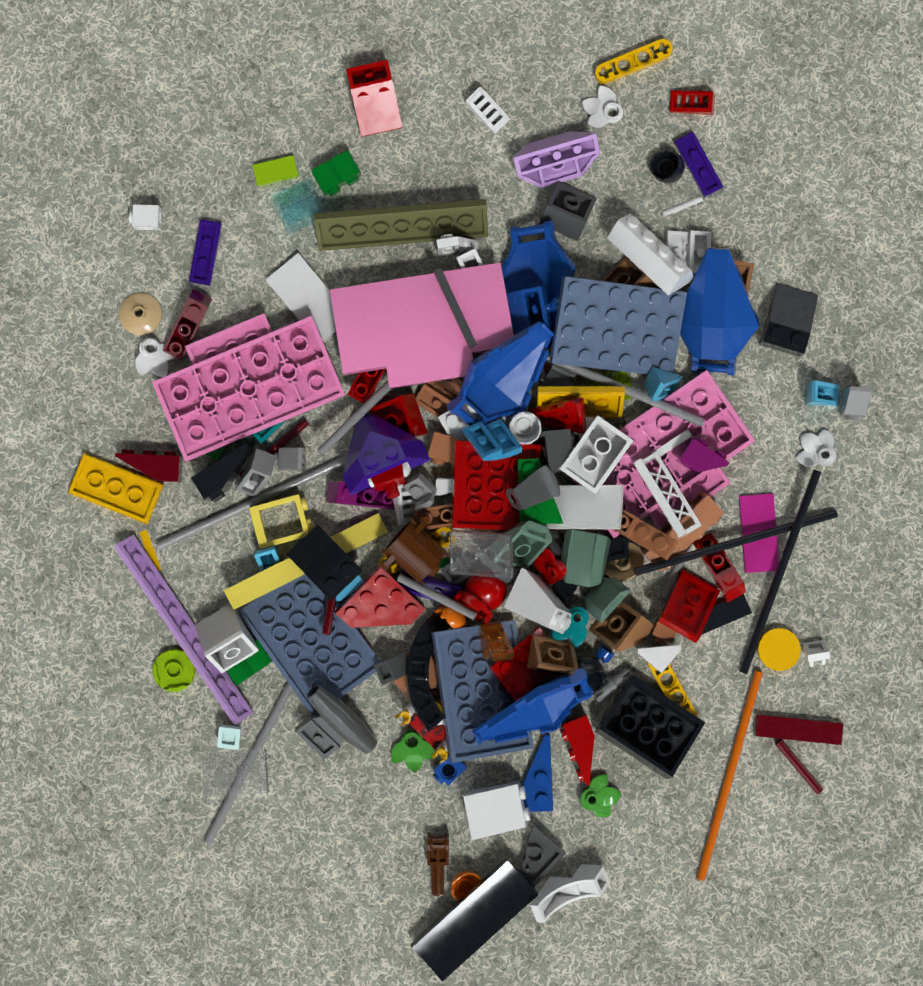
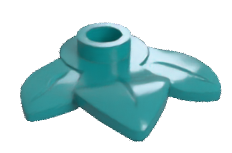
M582 607L567 608L572 614L570 618L571 624L564 631V634L553 630L552 638L555 640L570 638L573 646L578 647L586 639V624L588 623L589 615ZM575 614L581 615L582 619L580 622L574 620Z

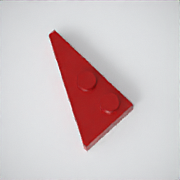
M582 397L526 410L537 416L542 427L557 430L570 429L571 432L584 434L587 428L584 398Z

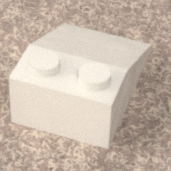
M597 415L560 470L596 494L634 440Z

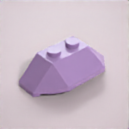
M569 131L529 143L513 156L518 178L543 188L557 184L558 181L564 182L583 176L595 158L600 154L597 135L595 132Z

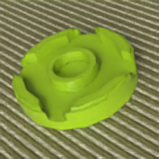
M170 649L162 652L153 664L155 682L169 692H178L186 689L193 682L196 675V668L186 653L180 649Z

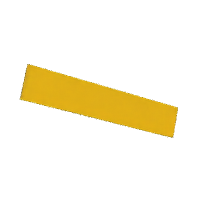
M147 530L139 532L148 557L158 571L162 570Z

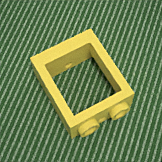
M300 494L249 507L260 549L303 539L314 528L311 518L307 519L305 513L308 510L306 498H301ZM295 502L303 532L269 541L261 511Z

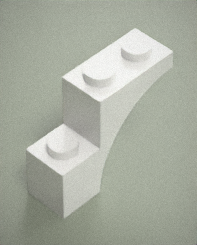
M581 864L572 878L549 877L538 893V896L530 905L536 921L545 923L558 909L576 900L588 897H601L610 883L604 866Z

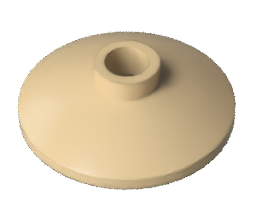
M136 293L123 301L119 317L121 324L128 332L135 335H146L153 332L159 326L162 319V309L159 302L153 296L146 293ZM141 309L143 311L142 316L137 317L136 311Z
M629 543V558L606 563L604 571L606 576L616 578L619 581H626L635 577L633 568L644 565V555L637 545Z

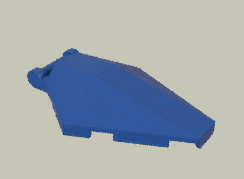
M552 220L545 221L544 224L521 228L519 226L511 227L512 247L501 267L506 294L545 286L550 303L553 298L560 297L562 277H574L576 266L555 239V228ZM543 232L545 234V239L521 242V236ZM539 295L535 297V302L537 304L540 303ZM551 311L553 325L555 328L557 314ZM540 317L539 321L544 324L543 317ZM553 336L550 340L548 348H552Z
M728 248L707 249L687 292L680 335L692 355V373L707 370L708 372L735 375L736 357L760 326L756 312L753 310L748 298L749 295L739 269L735 265ZM700 359L728 360V364L700 363Z
M538 321L471 361L459 395L447 405L448 411L458 415L469 426L480 421L486 425L488 421L498 417L503 418L508 415L525 412L531 399L529 392L533 382H537L549 354V351H547L548 345L555 334L542 322ZM465 403L479 414L477 419H474L462 408Z
M583 668L577 669L574 675L569 676L567 674L540 685L472 730L478 745H481L482 741L495 739L496 743L524 738L528 736L527 732L539 730L541 734L557 731L571 713L570 710L593 696L594 691L592 686L588 684L587 672ZM580 685L581 687L580 691L575 692L574 686Z

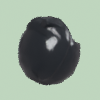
M672 150L655 153L648 164L656 180L666 184L677 182L682 177L685 169L683 158Z

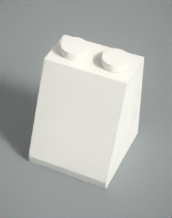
M521 568L504 608L564 634V631L571 624L570 618L572 614L542 577Z
M230 604L221 607L219 611L203 618L201 622L194 625L205 657L221 673L259 651L238 610H233Z
M520 781L472 789L463 796L472 840L525 828L528 825V821L531 820L529 808H525L524 804L526 790L524 786H521Z

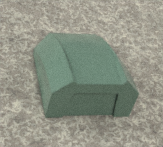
M528 520L505 531L488 548L494 560L516 566L519 569H527L552 542V536L548 527Z
M566 529L561 561L564 563L567 572L564 575L563 581L585 587L601 584L611 540L607 536Z
M603 575L601 584L591 587L585 595H582V607L602 623L631 590L616 578H609Z

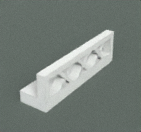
M657 451L643 460L640 458L634 462V466L679 539L702 526ZM656 459L660 465L658 474L649 472L645 464ZM661 469L663 470L666 476L660 475ZM659 477L670 481L669 492L659 489ZM673 488L677 494L671 493ZM670 496L681 499L680 511L670 507ZM684 506L687 509L688 513L683 512ZM682 514L691 516L695 522L693 526L684 530L680 523Z

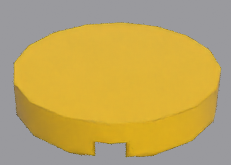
M774 628L761 636L757 652L761 662L771 670L783 671L790 669L797 663L800 658L801 646L794 633L787 629Z

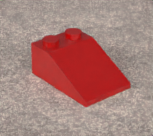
M414 393L401 395L372 407L368 411L416 438L428 434Z

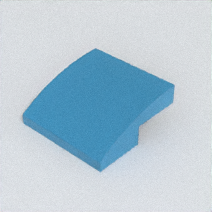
M501 419L487 425L480 421L462 429L463 434L484 461L504 459L522 453V446Z

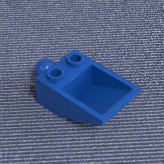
M545 286L506 294L513 335L538 322L540 317H543L545 326L550 330L554 329L551 311L557 314L559 297L553 298L549 303ZM537 295H539L540 303L538 304L535 302V297Z

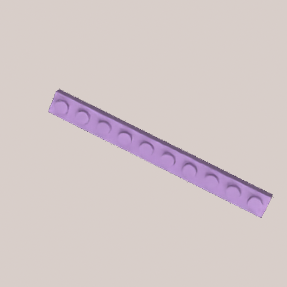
M132 535L116 544L114 548L233 725L235 726L251 715L253 711L227 672L221 673L205 657L194 623L136 537Z

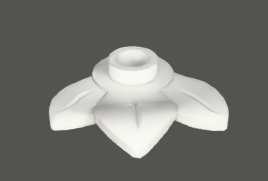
M599 87L598 98H588L582 101L584 110L591 115L587 124L594 128L604 127L607 123H617L622 118L623 109L620 104L616 103V95L608 87ZM614 110L616 115L610 116L608 111Z
M146 338L140 343V354L135 360V365L141 376L149 371L159 377L167 376L169 369L168 361L176 357L163 351L166 344H160L154 338ZM152 346L154 351L148 352L146 347Z
M823 429L818 436L813 433H803L800 435L801 445L804 450L795 457L799 463L807 467H813L817 464L830 466L835 462L834 437L829 431ZM828 452L830 456L824 459L821 457V454Z

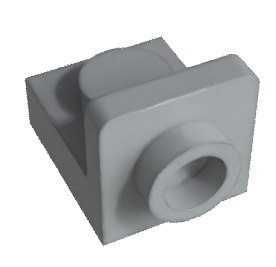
M421 473L407 479L406 483L403 484V487L417 500L414 507L416 511L428 508L434 503L437 489Z

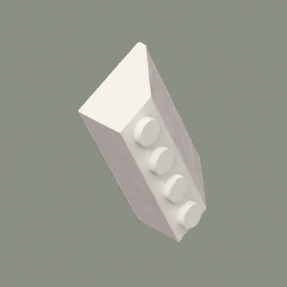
M631 213L619 219L607 237L667 295L672 294L694 279L692 270L685 262L680 260L669 247L655 237L654 233L649 231Z

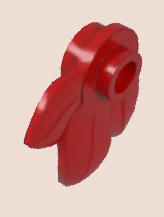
M547 547L533 562L536 570L542 572V579L548 584H554L556 581L562 580L564 575H566L567 570L564 563L556 560L552 551Z

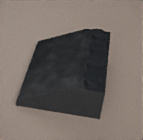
M632 675L594 732L665 779H669L674 776L705 722Z

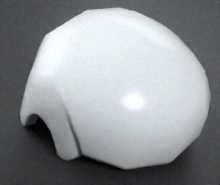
M519 412L512 417L509 423V430L519 444H531L541 434V422L531 412Z

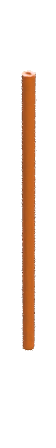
M755 670L697 873L696 878L705 881L763 672Z

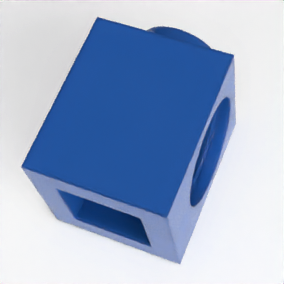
M448 753V758L444 762L439 763L438 761L432 767L435 772L433 776L440 784L445 782L449 786L467 766L463 761L450 763ZM446 764L454 766V770L449 774H445L442 771L443 766Z

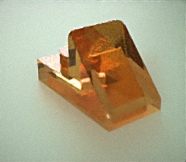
M501 623L480 625L483 658H491L492 662L513 659L514 651Z

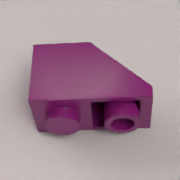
M694 438L690 439L676 460L694 473L726 467L730 463L725 460L727 457L719 450L712 451L708 448L709 444L701 438H697V440Z

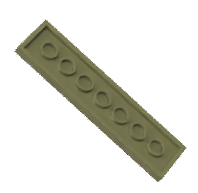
M486 199L314 214L319 251L433 242L440 239V236L447 234L463 238L488 237Z

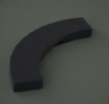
M626 537L610 539L611 543L606 563L628 559L629 539ZM562 579L554 583L552 591L566 608H569L571 599L579 585L565 583Z
M435 612L418 631L410 648L406 668V683L411 705L428 733L445 718L437 706L429 687V663L434 649L431 632L449 629V626Z

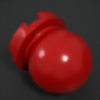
M491 569L478 570L468 578L465 584V592L458 591L453 600L476 611L477 615L474 620L480 623L483 619L485 625H487L493 617L491 610L497 609L505 601L507 584L498 579L495 572Z

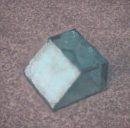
M310 179L271 196L288 235L315 224L314 214L325 213Z

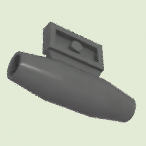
M319 684L309 690L306 697L319 715L308 717L295 727V732L323 759L338 750L343 740L365 754L370 753L376 747L377 740L367 726L340 698Z

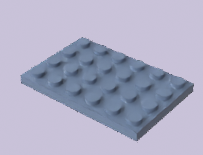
M563 276L554 328L555 335L553 336L549 362L640 374H649L652 367L674 373L687 292L675 291L667 295L661 288Z
M303 575L255 599L238 611V613L312 716L318 715V712L306 697L312 687L319 684L338 698H341L376 672L374 664L380 661L356 627H349L335 612L331 635L322 634L328 598L306 575ZM337 601L335 604V610L340 606Z
M516 620L431 632L442 710L445 716L444 724L450 763L533 749L531 731L527 732L528 736L500 743H496L495 739L482 741L481 745H478L472 731L514 703L489 666L519 643Z

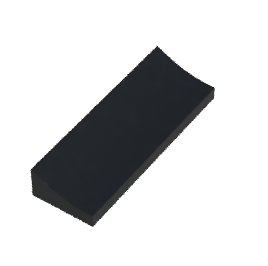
M505 858L411 943V948L443 982L538 896L536 887L518 868Z

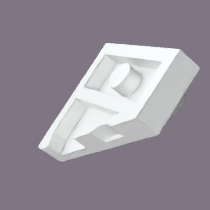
M453 234L442 235L440 239L436 240L438 256L470 251L474 248L476 250L479 249L477 240L459 236L453 237Z

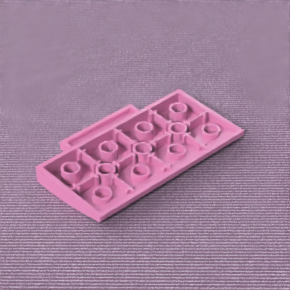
M501 263L443 272L477 343L472 348L468 347L434 273L331 289L330 295L343 375L387 369L390 389L465 377L470 362L473 361V354L486 353L514 336Z
M263 313L186 345L185 348L192 366L152 382L185 462L345 396L312 316L272 332L267 317Z
M707 370L662 400L705 419L703 426L695 425L656 407L650 408L620 429L621 432L634 441L603 483V485H622L624 487L622 509L638 517L640 520L648 515L658 530L668 520L634 466L635 461L640 458L643 460L650 456L652 452L688 429L692 436L660 458L689 503L701 490L711 497L730 484L721 468L694 473L676 461L690 439L694 438L697 440V438H701L709 444V449L714 452L719 450L727 456L725 460L730 459L755 442ZM656 459L645 464L649 472L658 474L660 465ZM661 469L660 475L666 476L663 470ZM659 477V489L669 492L670 481ZM573 479L576 485H582ZM673 488L671 493L677 494ZM670 496L669 505L672 509L680 511L682 501L680 498ZM606 529L612 538L620 534L613 529Z

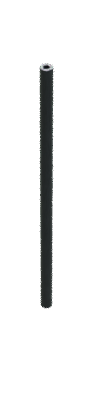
M813 469L740 667L739 671L748 674L822 473L821 471Z
M834 509L804 519L801 528L837 518L838 513ZM794 521L669 557L668 560L662 559L633 568L634 574L639 576L791 531Z

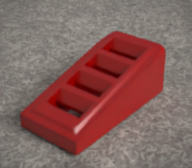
M671 90L669 112L714 115V91ZM678 96H682L681 107H677ZM686 97H690L689 107H686ZM695 98H699L698 108H694ZM704 98H708L707 108H703Z

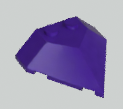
M367 412L354 426L342 477L351 496L371 487L368 479L406 462H408L410 469L431 460L421 440L378 416Z

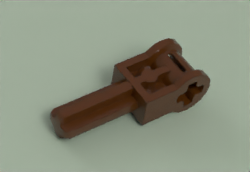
M427 833V865H432L431 894L433 896L444 895L445 865H449V833H445V835Z

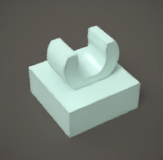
M220 724L217 748L239 750L242 726Z

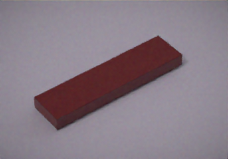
M756 714L754 736L842 745L843 723Z

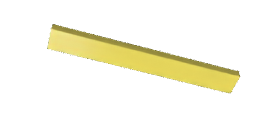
M378 513L331 536V538L347 554L388 533ZM287 558L225 589L224 593L232 609L235 610L305 574L290 558Z

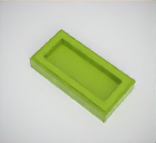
M294 155L252 165L258 187L299 177Z

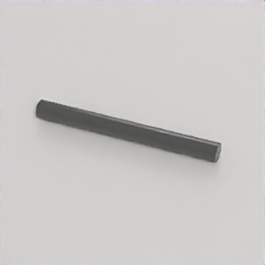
M438 268L434 271L436 279L468 347H475L477 343L442 269Z

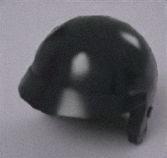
M582 657L577 660L578 668H583L587 672L589 685L592 687L607 686L604 667L597 659ZM580 685L574 686L575 692L580 691Z

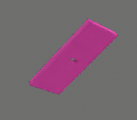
M774 494L739 496L742 536L755 533V531L776 527ZM777 535L743 545L745 573L777 570L779 564Z

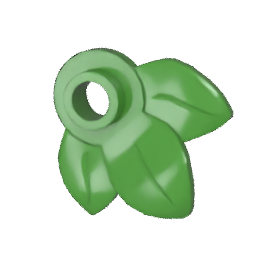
M411 729L406 731L401 741L394 745L391 760L393 764L405 761L407 767L413 773H416L421 768L424 759H433L432 753L434 749L427 741L423 740V737L416 730ZM414 736L416 743L410 744L408 738Z
M601 774L594 777L590 781L588 789L581 793L580 804L583 808L592 810L598 817H608L611 815L610 806L618 802L621 792L613 787H608V775ZM593 796V797H594L593 802H592V803H589V802H588L589 797Z

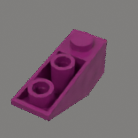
M328 481L326 503L395 510L393 499L387 498L385 490L377 492L375 487H369L350 496L345 482Z

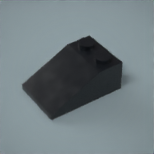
M777 283L759 345L799 357L804 355L811 334L818 295Z
M247 443L191 477L204 500L217 502L226 496L224 493L230 489L238 473L253 452L252 446Z
M318 524L286 554L330 601L363 571Z

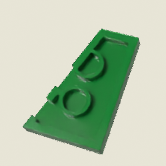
M518 459V484L542 467L540 459ZM554 498L524 510L519 509V523L530 520L538 524H563Z

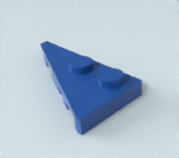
M550 734L544 735L522 785L526 790L525 808L528 807L530 812L553 811Z

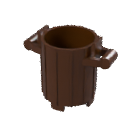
M428 515L422 516V520L419 523L411 517V521L399 531L385 550H381V553L387 557L381 562L382 570H387L389 565L395 561L417 582L423 585L425 584L423 579L427 575L434 577L442 564L440 562L444 555L448 558L450 555L423 530L430 523Z

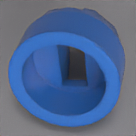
M600 645L595 653L597 660L603 658L602 663H608L614 656V653L603 645Z

